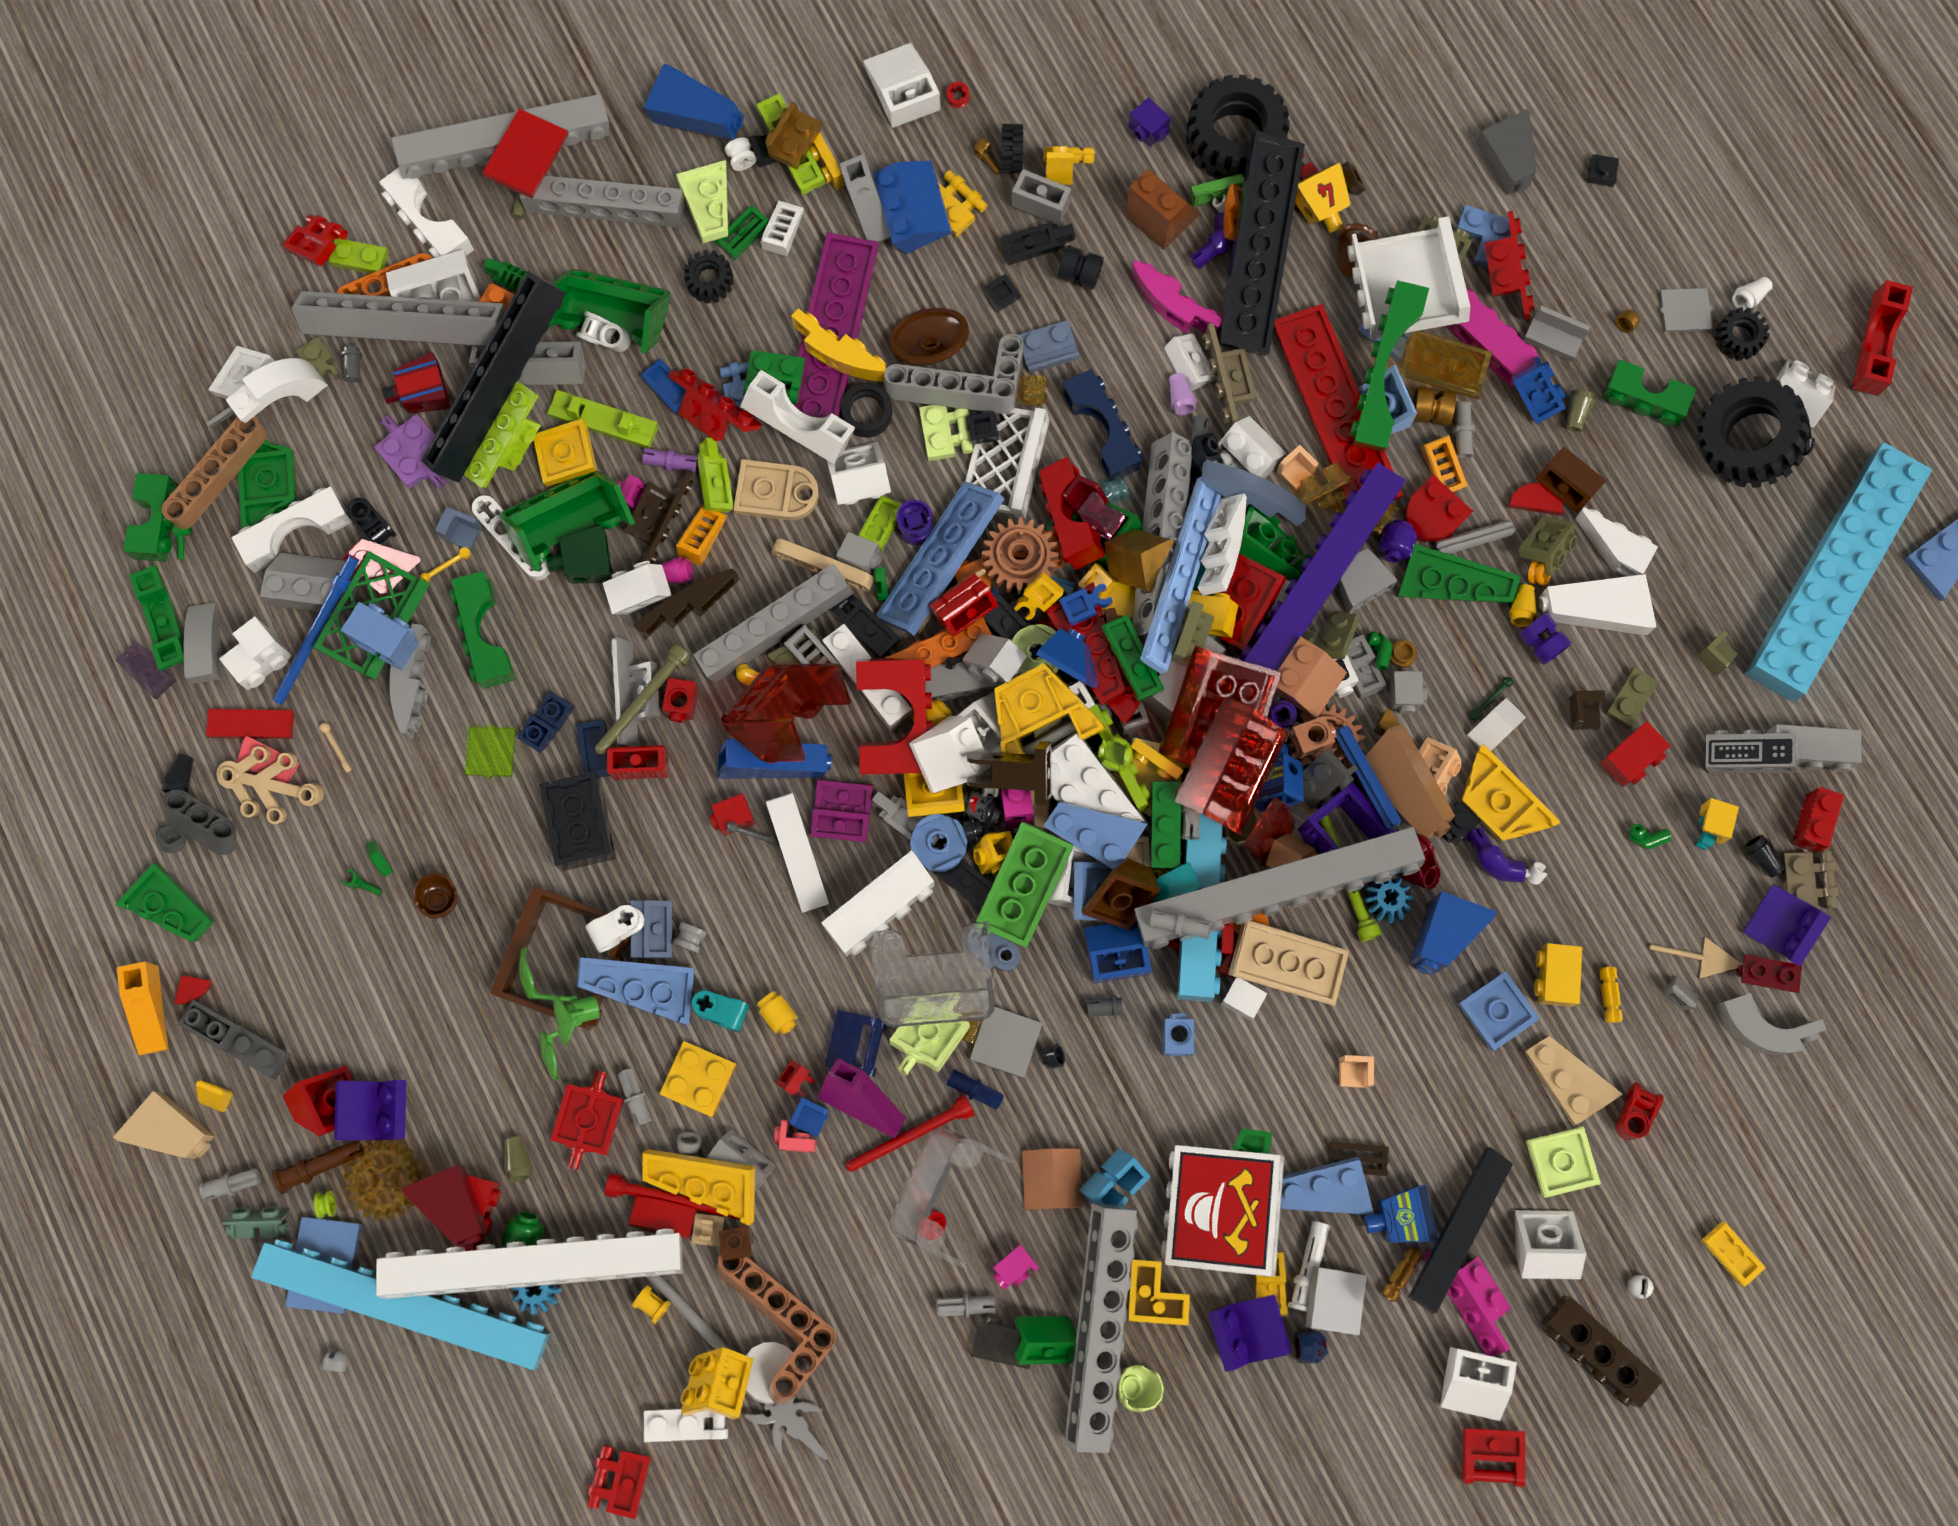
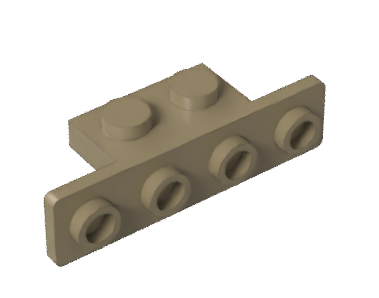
M1210 323L1207 326L1206 333L1203 334V344L1205 350H1210L1209 367L1211 374H1216L1218 383L1215 384L1217 397L1223 400V421L1225 424H1229V428H1231L1235 422L1239 421L1235 405L1254 402L1257 399L1245 349L1221 352L1214 323Z

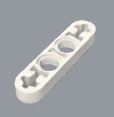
M483 495L476 498L472 504V511L482 525L530 578L537 581L547 578L550 574L547 559L542 562L541 567L543 569L540 572L534 571L523 562L520 554L513 552L514 544L508 533L503 535L496 533V526L501 523L499 515L504 510L490 496ZM482 505L489 506V509L495 516L492 520L485 512H482L480 508Z

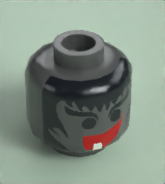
M974 789L971 794L966 792L963 799L965 811L959 812L963 814V821L969 820L970 816H973L974 821L980 820L982 829H988L992 822L997 824L1003 808L998 807V797H993L991 794L984 797L982 796V790Z

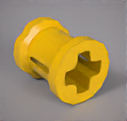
M647 1285L637 1296L632 1307L642 1310L652 1318L651 1322L655 1325L666 1313L671 1302L669 1300H662Z

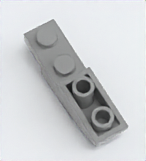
M412 623L411 629L415 632L413 636L418 640L419 645L402 671L392 665L390 668V698L394 718L400 733L413 740L414 733L419 731L421 725L420 710L422 706H425L428 698L427 687L417 679L423 674L424 662L422 660L425 651H428L431 645V636L428 630L423 625Z

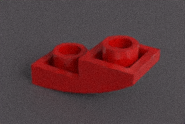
M636 1196L628 1225L652 1233L662 1229H674V1233H679L682 1239H688L696 1209L668 1201Z

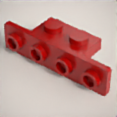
M1509 211L1507 213L1511 237L1484 244L1493 297L1521 292L1526 321L1531 320L1530 312L1535 311L1533 296H1527L1525 286L1531 285L1528 269L1522 270L1521 260L1526 259L1524 243L1518 244L1517 234H1522L1520 217L1514 218L1513 211Z
M687 368L670 371L669 377L686 389L678 414L714 441L723 440L729 422L744 432L760 430L762 424L754 419L753 414L739 408L731 398L721 395L712 384L699 379L694 371Z

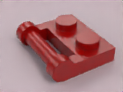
M1463 1427L1462 1483L1473 1484L1474 1481L1513 1483L1514 1487H1524L1526 1482V1432L1520 1430ZM1474 1460L1514 1462L1513 1471L1474 1469Z

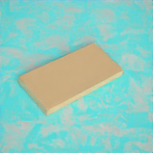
M1249 921L1241 924L1228 975L1335 1006L1349 950Z

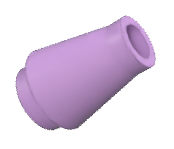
M1177 373L1170 376L1171 409L1181 416L1192 413L1196 409L1197 399L1185 380L1184 374Z

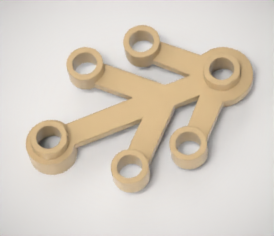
M266 746L254 747L251 755L239 763L226 761L217 769L218 782L225 788L233 789L241 802L240 812L247 818L257 816L261 808L257 801L252 800L245 785L253 786L268 810L266 817L271 824L284 822L287 813L284 808L278 805L270 791L297 797L306 806L317 805L324 798L323 788L317 783L298 786L272 779L284 770L292 769L297 765V757L291 752L280 754L277 762L257 775L246 773V771L257 763L269 761L271 751ZM259 750L264 752L263 759H260L258 756ZM286 756L290 758L289 766L284 763ZM228 770H230L233 775L231 780L227 776ZM306 790L311 792L310 800L306 798ZM248 804L253 806L252 814L247 809ZM275 810L280 815L279 820H276L273 816Z

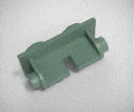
M269 1206L262 1210H250L248 1207H239L233 1209L222 1221V1225H227L226 1235L231 1236L233 1239L255 1238V1228H259L260 1238H281L283 1234L288 1233V1223H283V1220L290 1212V1209H279L277 1206Z

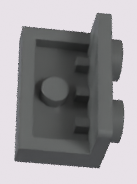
M1328 748L1303 771L1304 801L1311 809L1320 803L1325 805L1337 795L1334 791L1338 787L1342 791L1354 781L1351 775L1358 770L1357 766L1354 764L1347 770Z

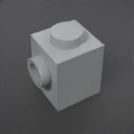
M850 532L847 533L836 555L839 562L860 569L870 575L875 568H879L882 561V555L877 543Z
M1422 671L1393 672L1389 678L1390 710L1399 711V714L1403 715L1416 713L1424 702L1427 701L1428 696L1427 686L1423 685Z

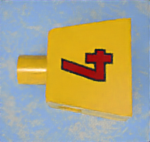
M1340 163L1331 165L1298 182L1295 200L1308 223L1313 224L1324 220L1329 233L1340 229L1343 223L1338 212L1350 206V199Z

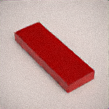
M208 709L206 736L208 738L244 739L248 736L252 739H292L295 712L292 710Z

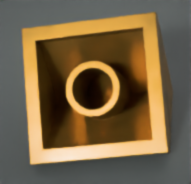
M1132 529L1104 542L1109 575L1116 582L1150 592L1174 541Z

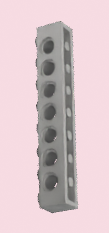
M1174 432L1158 439L1151 445L1142 531L1171 539L1174 542L1151 591L1148 592L1136 588L1132 624L1143 646L1148 636L1187 510L1192 441Z
M1092 1203L1064 1440V1444L1075 1452L1109 1453L1110 1443L1114 1438L1112 1427L1113 1415L1117 1409V1382L1121 1377L1119 1363L1120 1354L1124 1348V1322L1128 1315L1126 1301L1127 1293L1131 1288L1130 1266L1135 1254L1133 1247L1134 1232L1138 1227L1137 1210L1124 1205ZM1116 1231V1238L1111 1243V1236ZM1113 1261V1267L1107 1273V1267ZM1109 1292V1299L1104 1303V1296ZM1106 1322L1105 1330L1100 1333L1102 1324ZM1103 1352L1102 1359L1097 1363L1098 1355ZM1099 1383L1098 1390L1093 1393L1095 1385ZM1096 1413L1094 1421L1090 1423L1091 1416Z

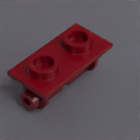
M1744 954L1743 965H1738L1736 974L1741 976V983L1799 993L1802 965L1800 967L1794 963Z

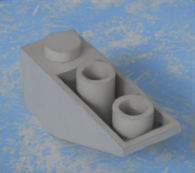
M862 154L839 163L867 240L880 243L890 239L891 235L873 176L874 171L866 156Z

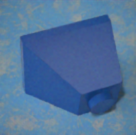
M1072 628L1068 632L1059 629L1038 650L1036 655L1082 683L1096 689L1099 683L1090 646L1083 642L1085 636Z

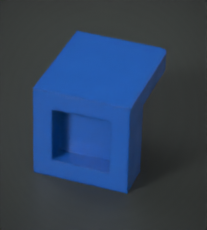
M802 1097L789 1124L818 1138L830 1111Z

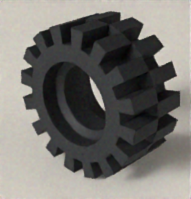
M1002 124V173H1021L1023 169V124Z
M703 250V256H700L699 252L694 254L695 260L691 257L688 259L689 265L685 264L684 279L692 297L696 296V299L700 302L704 299L705 303L709 304L710 299L714 298L716 303L719 302V296L725 299L727 297L726 291L731 292V285H734L733 273L728 259L725 260L724 255L720 254L718 256L717 251L713 250L711 255H709L708 250ZM707 269L716 270L719 273V278L716 282L706 285L699 281L701 272Z
M1740 307L1736 311L1733 309L1726 314L1715 330L1717 332L1714 335V339H1719L1716 342L1717 348L1723 346V349L1720 351L1723 355L1727 351L1730 353L1727 358L1733 359L1737 355L1736 361H1741L1744 357L1748 360L1762 349L1769 338L1770 333L1766 332L1770 327L1769 324L1763 325L1766 322L1765 317L1758 318L1760 312L1756 310L1752 314V308L1748 307L1743 312V307ZM1736 326L1746 328L1751 334V340L1748 342L1738 340L1733 334V328Z

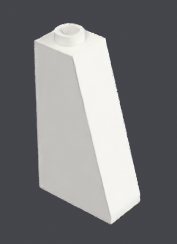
M1646 574L1549 586L1539 597L1540 611L1544 614L1548 613L1557 623L1637 635H1648L1656 628Z

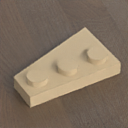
M1550 1036L1545 1037L1523 1052L1573 1126L1623 1095Z

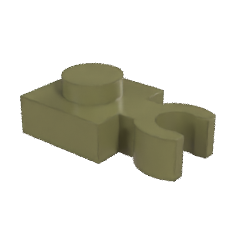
M319 337L314 338L295 350L300 359L306 360L315 367L325 382L326 375L330 373L334 374L337 379H340L337 369L333 365H329L335 360Z

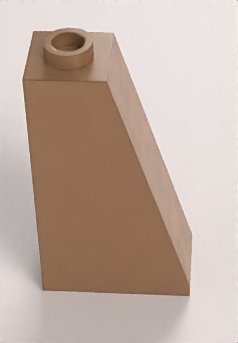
M1403 725L1389 728L1365 757L1394 808L1419 834L1424 835L1428 839L1435 836L1440 838L1451 828L1449 823L1455 817V814L1407 729Z

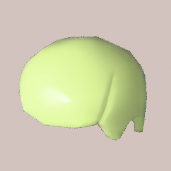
M1133 1365L1121 1371L1120 1380L1117 1382L1116 1396L1120 1404L1126 1409L1134 1412H1144L1156 1408L1161 1402L1164 1386L1157 1372L1151 1371L1143 1365Z

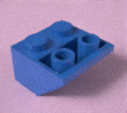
M1137 921L1129 930L1112 924L1083 928L1093 984L1150 975L1152 969L1148 947L1144 946Z

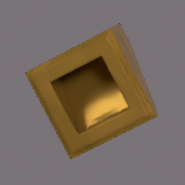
M1389 708L1385 710L1374 729L1375 733L1381 736L1389 728L1400 725Z

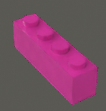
M1466 288L1471 306L1469 322L1447 325L1445 327L1512 388L1514 383L1511 377L1536 364L1533 358L1540 356L1532 345L1525 343L1517 336L1516 331L1511 326L1505 325L1492 308L1486 307L1479 301L1475 292Z

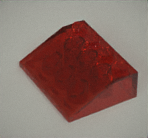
M1195 646L1160 754L1179 763L1246 780L1281 672Z
M1224 697L1221 705L1215 711V718L1209 730L1203 736L1202 745L1196 757L1191 761L1190 770L1185 781L1178 789L1175 802L1241 835L1289 732L1255 709Z

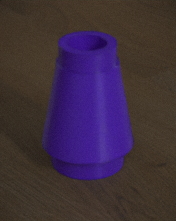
M1278 701L1271 706L1269 719L1278 728H1288L1295 723L1297 710L1288 701ZM1283 707L1287 708L1288 712H1290L1286 717L1280 714V710Z

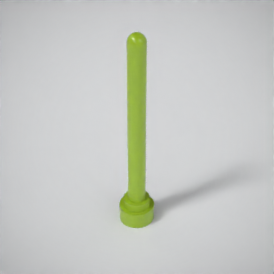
M1327 815L1319 822L1320 826L1341 848L1329 815ZM1359 890L1354 894L1347 891L1359 921L1357 925L1359 930L1356 932L1360 942L1369 941L1381 936L1382 932L1378 923L1375 924L1374 920L1369 918Z

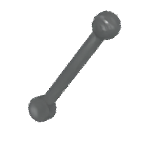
M735 822L727 824V830L730 833L739 832L766 841L769 844L778 845V838L739 827Z

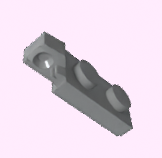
M878 791L872 799V803L882 810L879 817L911 842L912 833L916 825L926 816L908 817L907 802L901 797L897 798L895 795L889 800ZM939 836L934 837V843L931 844L933 848L940 840Z

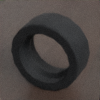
M872 383L856 384L848 389L842 397L840 406L842 419L855 427L853 434L864 438L878 436L891 423L893 413L890 397L880 386ZM872 397L881 403L882 415L877 421L863 424L853 419L851 416V406L859 398Z

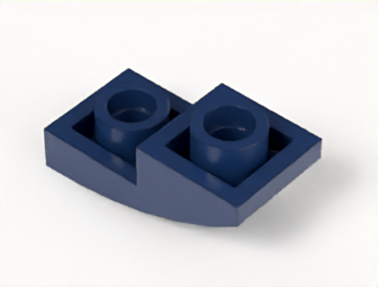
M549 691L536 714L530 715L517 738L539 753H542L561 729L575 708V705L553 691Z

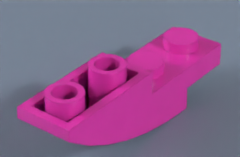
M1138 260L1134 261L1131 276L1137 288L1153 309L1165 320L1188 334L1192 326L1206 333L1208 324L1214 323L1218 336L1222 317L1215 310L1205 309L1199 306L1191 297L1181 296L1182 284L1175 277L1163 275L1156 271L1149 263H1141Z

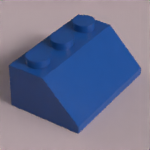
M931 161L895 162L873 173L893 245L905 254H908L953 233Z

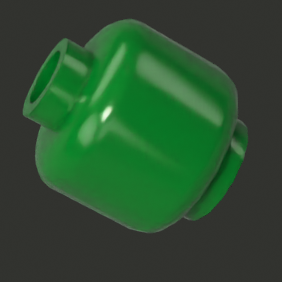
M519 1211L517 1215L508 1218L502 1238V1244L505 1248H507V1243L525 1242V1246L537 1245V1241L542 1240L544 1233V1224L540 1221V1217L534 1213Z

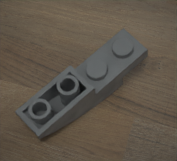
M194 999L177 1024L212 1046L227 1052L274 1080L277 1079L291 1056L290 1053L279 1048L275 1043Z

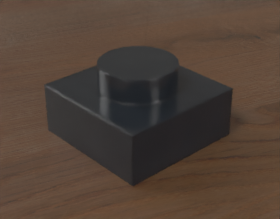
M1593 154L1590 159L1587 183L1614 187L1617 180L1619 158Z
M1006 274L983 287V292L997 312L1020 299V293Z
M995 411L968 416L970 437L973 445L999 440Z

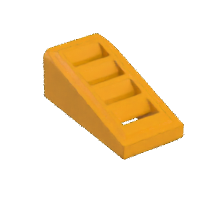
M1449 435L1419 446L1431 475L1436 476L1443 484L1445 480L1456 477L1457 482L1447 485L1452 492L1468 486ZM1442 447L1444 452L1436 455L1433 454L1432 450ZM1447 457L1448 462L1437 465L1436 460ZM1448 467L1452 468V472L1441 476V470Z
M702 505L676 545L678 557H683V559L689 558L691 563L701 566L724 525L727 515L721 512L705 511V507ZM703 518H707L715 522V524L712 525L710 523H707L703 521ZM700 527V528H702V529H704V530H707V531H709V533L707 534V533H705V532L699 530L698 528ZM693 537L698 538V539L702 540L703 542H702V543H701V542H698V541L694 540Z

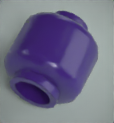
M1394 520L1392 523L1386 524L1382 529L1378 550L1387 561L1392 563H1399L1400 560L1409 559L1413 554L1417 533L1410 523L1403 520Z

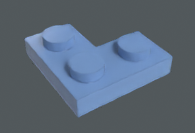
M1465 205L1457 228L1469 233V237L1480 240L1473 264L1488 268L1484 243L1511 237L1509 219Z

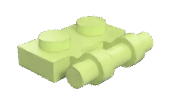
M930 405L919 407L928 461L955 457V446H962L964 454L973 452L968 424V416H970L968 409L955 408L954 412L947 413L946 406ZM950 424H958L959 434L951 435Z

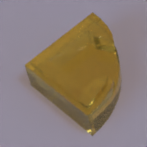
M1391 503L1373 531L1381 535L1384 526L1391 522L1400 508Z

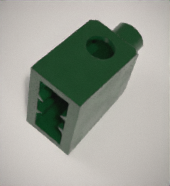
M602 525L560 539L562 554L547 556L549 572L564 570L569 583H603L612 579L613 571L607 533Z

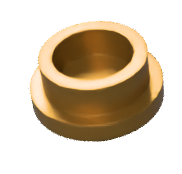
M1399 640L1392 645L1393 650L1390 660L1395 666L1405 668L1415 662L1417 650L1411 642Z

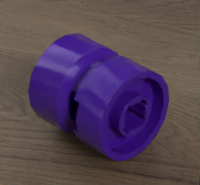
M909 500L898 509V533L907 544L913 546L923 544L933 529L932 511L923 501Z
M1548 613L1538 618L1519 634L1528 647L1535 648L1534 655L1542 665L1547 664L1572 644L1563 631L1556 630L1557 623ZM1546 632L1549 637L1541 642L1539 636Z

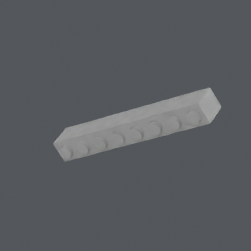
M601 94L524 110L568 130V137L563 145L571 146L581 141L599 140L610 135L609 120ZM518 111L391 137L402 179H416L425 174L444 173L449 169L467 168L477 163L489 161Z
M301 291L291 308L302 334L486 346L506 311L504 303Z

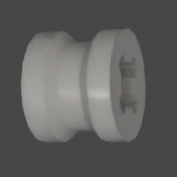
M680 922L678 927L679 935L674 938L672 944L689 952L699 954L701 949L699 944L706 937L707 932Z

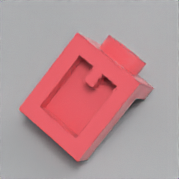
M781 1120V1126H776L774 1143L779 1144V1150L816 1153L817 1141L810 1139L811 1134L793 1133V1138H788L790 1122L788 1120Z

